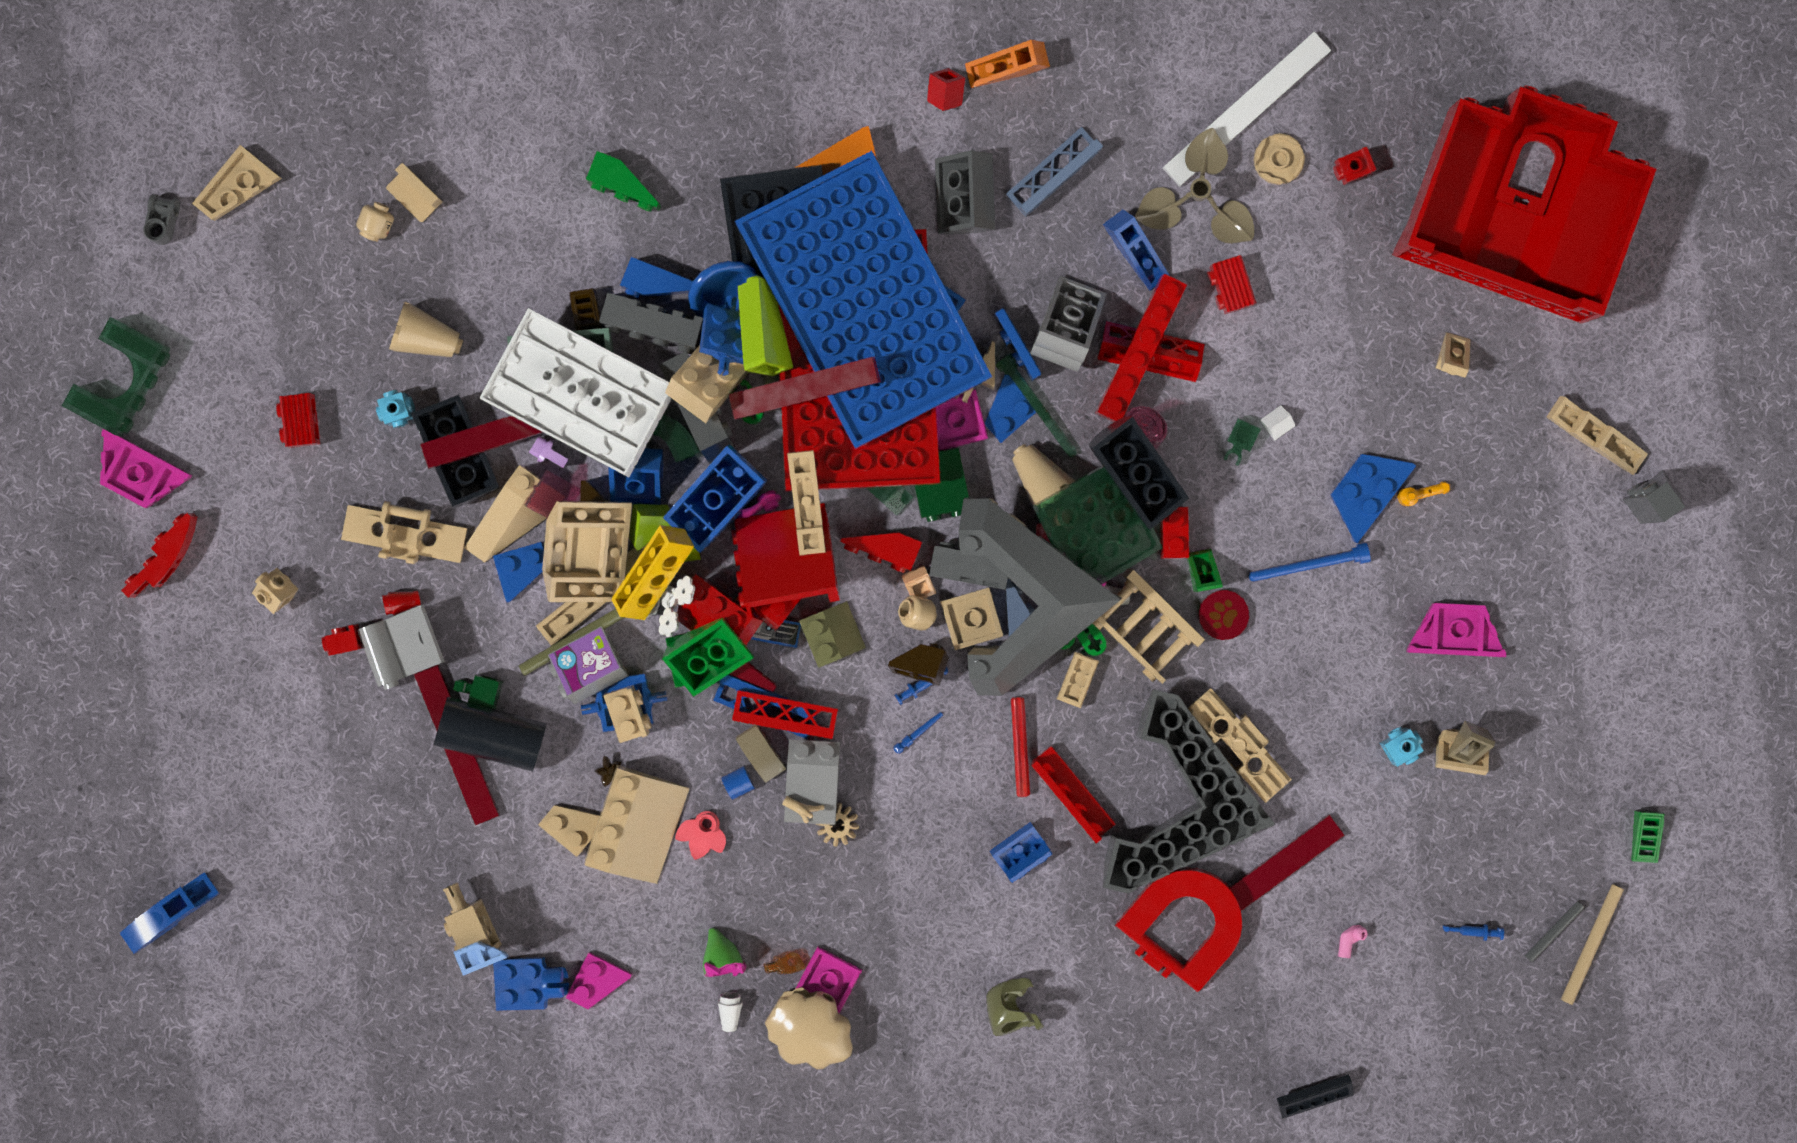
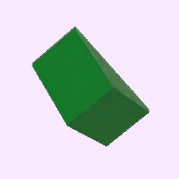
M1212 549L1190 552L1187 560L1193 592L1222 588L1223 584Z

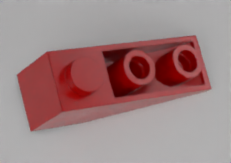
M901 533L841 538L840 541L845 544L843 549L858 554L859 550L868 553V559L880 564L882 559L891 562L890 568L905 573L906 569L911 571L922 542Z

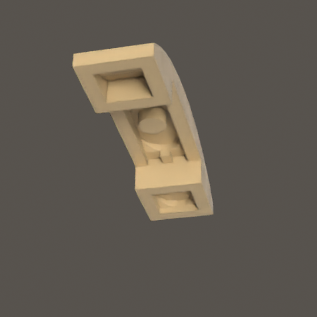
M814 451L787 453L799 554L824 553L825 544Z

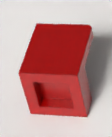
M950 68L930 73L927 101L942 111L961 106L965 77Z

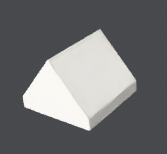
M1281 405L1260 420L1274 441L1295 427L1291 414Z

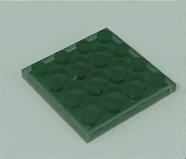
M1103 466L1033 505L1050 543L1073 560L1074 564L1081 570H1086L1101 582L1100 584L1105 583L1163 548L1154 528L1151 530L1146 528Z

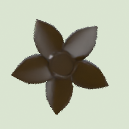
M604 756L602 761L603 767H598L594 772L602 776V785L606 787L611 783L616 767L621 765L622 761L611 763L610 759Z

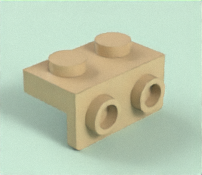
M1443 730L1437 738L1435 767L1486 775L1489 768V751L1472 765L1449 757L1448 752L1459 730Z

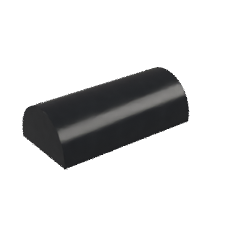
M459 394L411 413L423 443L473 428ZM484 452L435 467L452 508L469 504L500 488Z
M1126 416L1113 422L1099 432L1090 442V449L1148 530H1151L1190 499L1133 416Z
M447 697L433 746L533 772L547 723Z

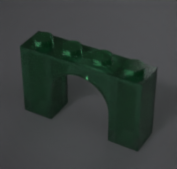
M110 317L98 339L121 351L128 357L133 367V380L130 387L121 396L106 399L82 385L73 384L61 406L113 435L123 437L124 433L127 434L132 429L134 424L132 418L136 411L139 412L146 403L144 396L148 389L151 390L158 381L156 374L160 367H164L170 359L168 352L171 348L119 319Z

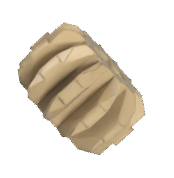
M842 803L837 804L836 821L839 819L844 821L842 822V826H845L843 829L838 828L834 830L832 828L833 825L816 824L825 826L819 829L817 833L818 835L827 833L824 838L825 843L829 842L831 837L834 838L833 846L838 845V838H841L844 845L848 844V839L845 835L853 839L856 837V834L849 829H859V824L850 823L858 818L857 814L848 816L852 809L850 806L842 812Z

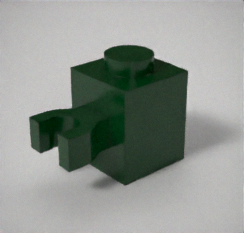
M478 674L475 675L473 683L460 679L456 680L453 690L470 694L468 698L469 703L496 710L503 681Z

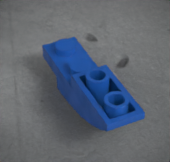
M204 872L185 886H180L129 924L120 932V935L133 954H136L178 925L179 921L219 895L220 892L207 873Z

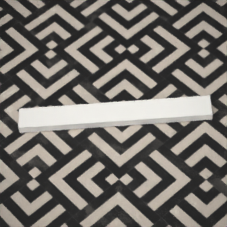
M1313 32L1205 130L1214 128L1226 146L1322 60L1331 49ZM1190 144L1163 167L1179 187L1196 173L1191 172L1185 163V154Z

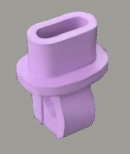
M539 436L529 453L537 457V462L539 463L547 458L564 468L569 459L551 449L554 443L552 439L548 441Z

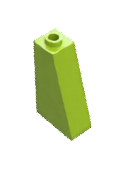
M761 276L750 277L746 280V283L738 286L743 366L745 371L774 376L793 368L779 306L767 281L761 278Z

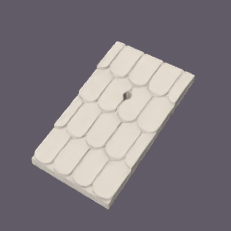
M529 308L480 396V399L627 477H630L635 468L634 466L637 464L647 442H649L659 420L671 401V397L665 394L669 384L668 381Z

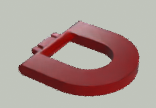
M1185 867L1179 868L1152 883L1150 882L1115 923V926L1140 945L1134 952L1137 956L1140 957L1146 951L1147 953L1142 960L1157 972L1163 966L1166 967L1161 973L1163 977L1167 978L1173 972L1196 992H1199L1235 950L1241 936L1242 915L1234 892L1221 878L1203 869ZM1181 897H1195L1204 901L1211 908L1215 917V923L1211 934L1183 965L1148 937L1145 932L1172 901Z

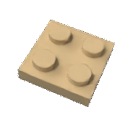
M989 587L941 601L954 650L1003 636Z

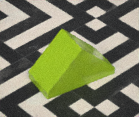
M633 504L629 539L637 551L650 541L660 525L670 526L663 519L670 510L668 505Z

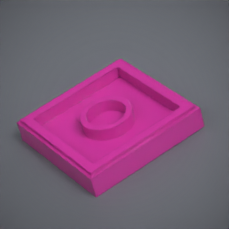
M976 390L972 391L967 403L962 402L964 393H962L957 399L953 398L936 407L939 452L988 439Z
M817 946L795 989L804 988L810 993L822 991L831 995L835 999L838 1013H840L862 969Z

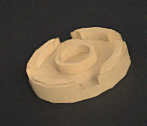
M1279 133L1269 136L1260 142L1255 150L1253 161L1255 170L1263 180L1271 184L1282 185L1298 177L1303 169L1305 156L1301 145L1296 139L1290 135Z

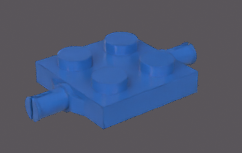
M735 296L726 297L725 308L707 304L704 309L699 352L711 355L719 360L718 374L721 375L722 373L723 376L729 374V363L743 364L740 313L735 310L737 301Z
M646 673L627 676L597 692L595 703L581 705V709H591L581 712L582 715L597 713L601 719L603 732L614 731L615 728L603 695L634 685L635 691L640 690L644 704L640 705L643 714H648L651 724H654L653 703L668 701L667 696L657 698L658 696L667 695V692L665 690L651 693L648 688Z

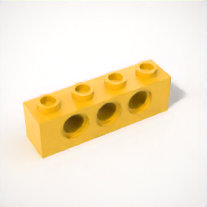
M664 525L658 527L611 599L620 617L639 620L647 618L694 548L685 529Z

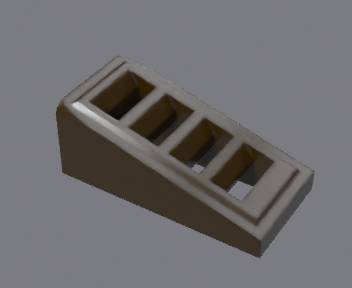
M590 288L569 292L576 331L594 328L602 329V324L599 322L600 312L596 290ZM578 299H591V302L578 304L577 302ZM592 308L593 310L591 313L579 314V310ZM594 318L595 323H588L582 325L580 321Z

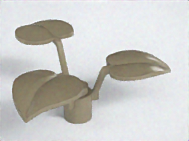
M1209 128L1200 133L1187 148L1185 154L1187 168L1191 172H1200V178L1192 182L1190 192L1175 202L1174 193L1167 188L1157 187L1150 190L1142 199L1139 209L1135 214L1137 221L1152 229H1169L1181 220L1182 214L1177 206L1191 197L1196 201L1207 199L1218 213L1211 222L1212 233L1218 240L1229 244L1253 240L1254 223L1248 209L1242 203L1231 200L1226 202L1221 210L1210 195L1211 184L1205 179V172L1210 175L1218 174L1225 168L1228 161L1226 146L1214 128Z

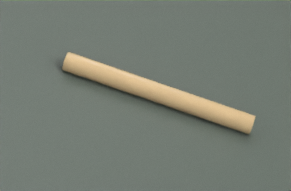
M1613 884L1611 885L1561 997L1562 1001L1573 1005L1624 889Z

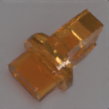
M787 952L781 957L778 955L774 956V961L763 964L767 974L777 972V974H791L805 969L801 956L794 952ZM792 958L793 964L789 965L788 960Z

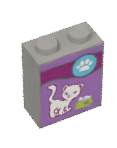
M602 626L548 654L551 661L548 667L555 678L558 677L561 683L558 689L564 699L568 698L574 704L628 676L611 637Z

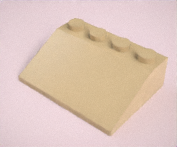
M617 765L584 865L607 873L657 884L690 788Z

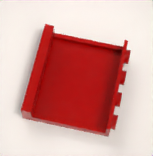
M825 503L820 504L825 544L824 553L799 554L794 509L735 519L736 529L731 530L734 545H738V550L734 551L736 566L740 565V571L736 572L738 586H742L743 592L739 593L741 608L746 607L748 617L752 616L751 607L828 594L830 602L840 601Z

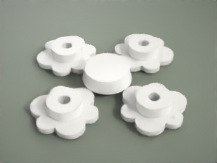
M689 576L679 579L676 588L668 585L647 616L649 618L652 614L655 615L660 603L666 608L663 615L659 618V633L661 635L672 637L673 632H676L679 628L678 614L673 612L671 608L676 607L677 604H690L693 600L695 586L692 584V579Z

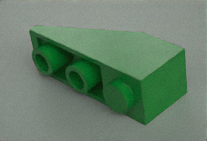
M599 151L596 152L586 177L588 183L591 184V189L603 194L608 190L615 193L614 198L628 203L629 199L638 202L637 207L648 212H652V209L660 210L661 205L621 160Z

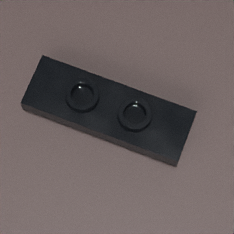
M1348 1074L1333 1080H1324L1318 1085L1300 1088L1293 1093L1278 1097L1277 1103L1282 1119L1353 1096L1352 1080Z

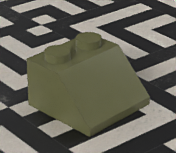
M847 601L799 621L818 668L866 648Z

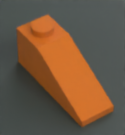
M1029 40L965 63L971 88L1028 75L1050 67L1044 42Z

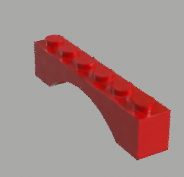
M1163 274L1160 277L1133 338L1105 390L1095 414L1112 422L1124 417L1187 284L1167 274Z

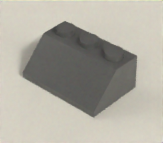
M970 150L936 158L938 234H969L995 230L993 154Z

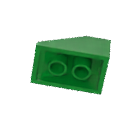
M722 617L687 632L669 644L662 660L694 697L753 659L754 655Z

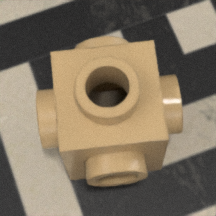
M276 568L269 574L265 571L256 579L255 583L257 585L252 594L259 603L264 605L272 614H275L293 599L298 588L287 575Z

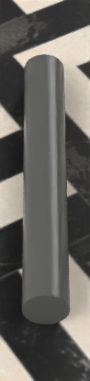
M1577 901L1524 956L1530 962H1533L1584 910V907Z

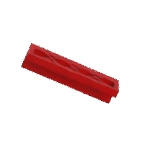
M1106 321L1097 360L1120 364L1137 328ZM1109 332L1119 333L1122 337L1109 336ZM1163 334L1146 371L1196 382L1202 366L1205 344ZM1160 344H1167L1172 349H1164ZM1184 350L1197 351V356L1189 355Z
M738 690L732 721L833 739L838 708ZM742 696L752 698L758 708L752 712L740 710ZM757 699L767 702L761 705ZM770 702L778 703L783 712L777 717L771 716L765 712L763 707ZM782 704L791 705V707L786 710ZM795 707H802L808 717L803 721L793 720L788 712ZM808 709H813L817 711L811 714L808 711ZM821 711L832 713L830 726L817 724L813 717Z
M1052 745L1032 760L1031 766L1096 844L1101 841L1102 835L1116 825V823Z

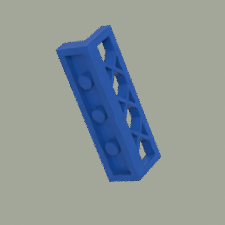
M728 674L720 680V685L713 701L734 709L736 699L728 701L720 698L725 685L736 689V691L741 690L784 699L789 698ZM742 696L741 703L743 707L740 706V710L752 712V710L747 709L744 699L747 697ZM770 702V704L764 706L763 709L769 715L767 708L772 707L774 705L777 707L780 706L778 705V703ZM782 704L786 710L791 707V705ZM795 707L789 711L794 713L790 715L791 718L797 715L804 718L808 717L802 707ZM808 709V711L811 714L817 711L813 709ZM791 732L805 739L808 737L807 734Z

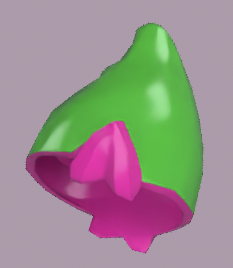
M710 928L703 959L704 975L706 977H714L733 973V976H737L739 973H744L747 965L742 961L741 955L733 942L727 939L718 929Z

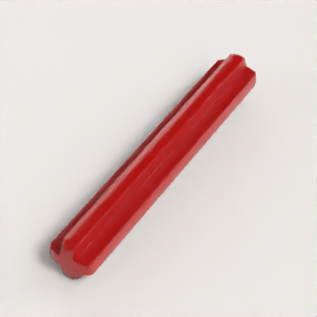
M1023 697L1011 698L1016 794L1018 797L1030 796L1025 700Z

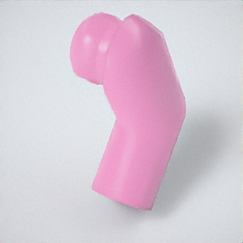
M1353 925L1342 932L1338 957L1351 958L1352 944L1367 938L1368 932L1364 927Z

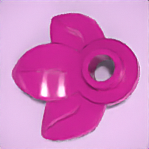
M774 490L760 495L756 499L758 503L751 508L741 510L742 514L738 516V519L749 518L761 510H765V512L774 510L779 506L780 495L776 494Z

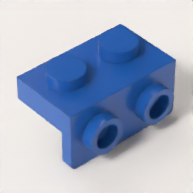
M1031 822L989 851L1011 883L1023 878L1027 872L1037 865L1044 863L1053 854Z

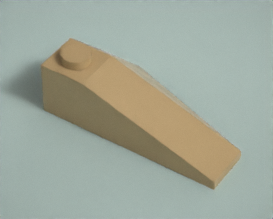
M519 465L464 548L484 563L487 562L494 555L547 519L555 503L561 501L564 495L526 467Z

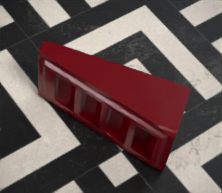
M749 662L730 673V675L772 692L777 687L774 681Z

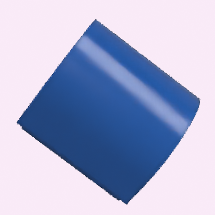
M745 766L721 777L724 787L732 800L755 789Z

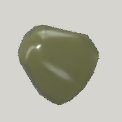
M1010 979L995 985L988 991L986 995L989 1023L995 1036L1007 1035L1023 1027L1035 1026L1037 1030L1044 1027L1041 1019L1036 1014L1021 1011L1016 1003L1018 996L1022 997L1029 987H1033L1030 979Z

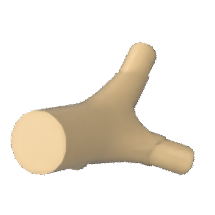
M786 796L782 804L797 812L805 824L809 822L807 817H813V814L810 812L824 810V805H806L789 796Z

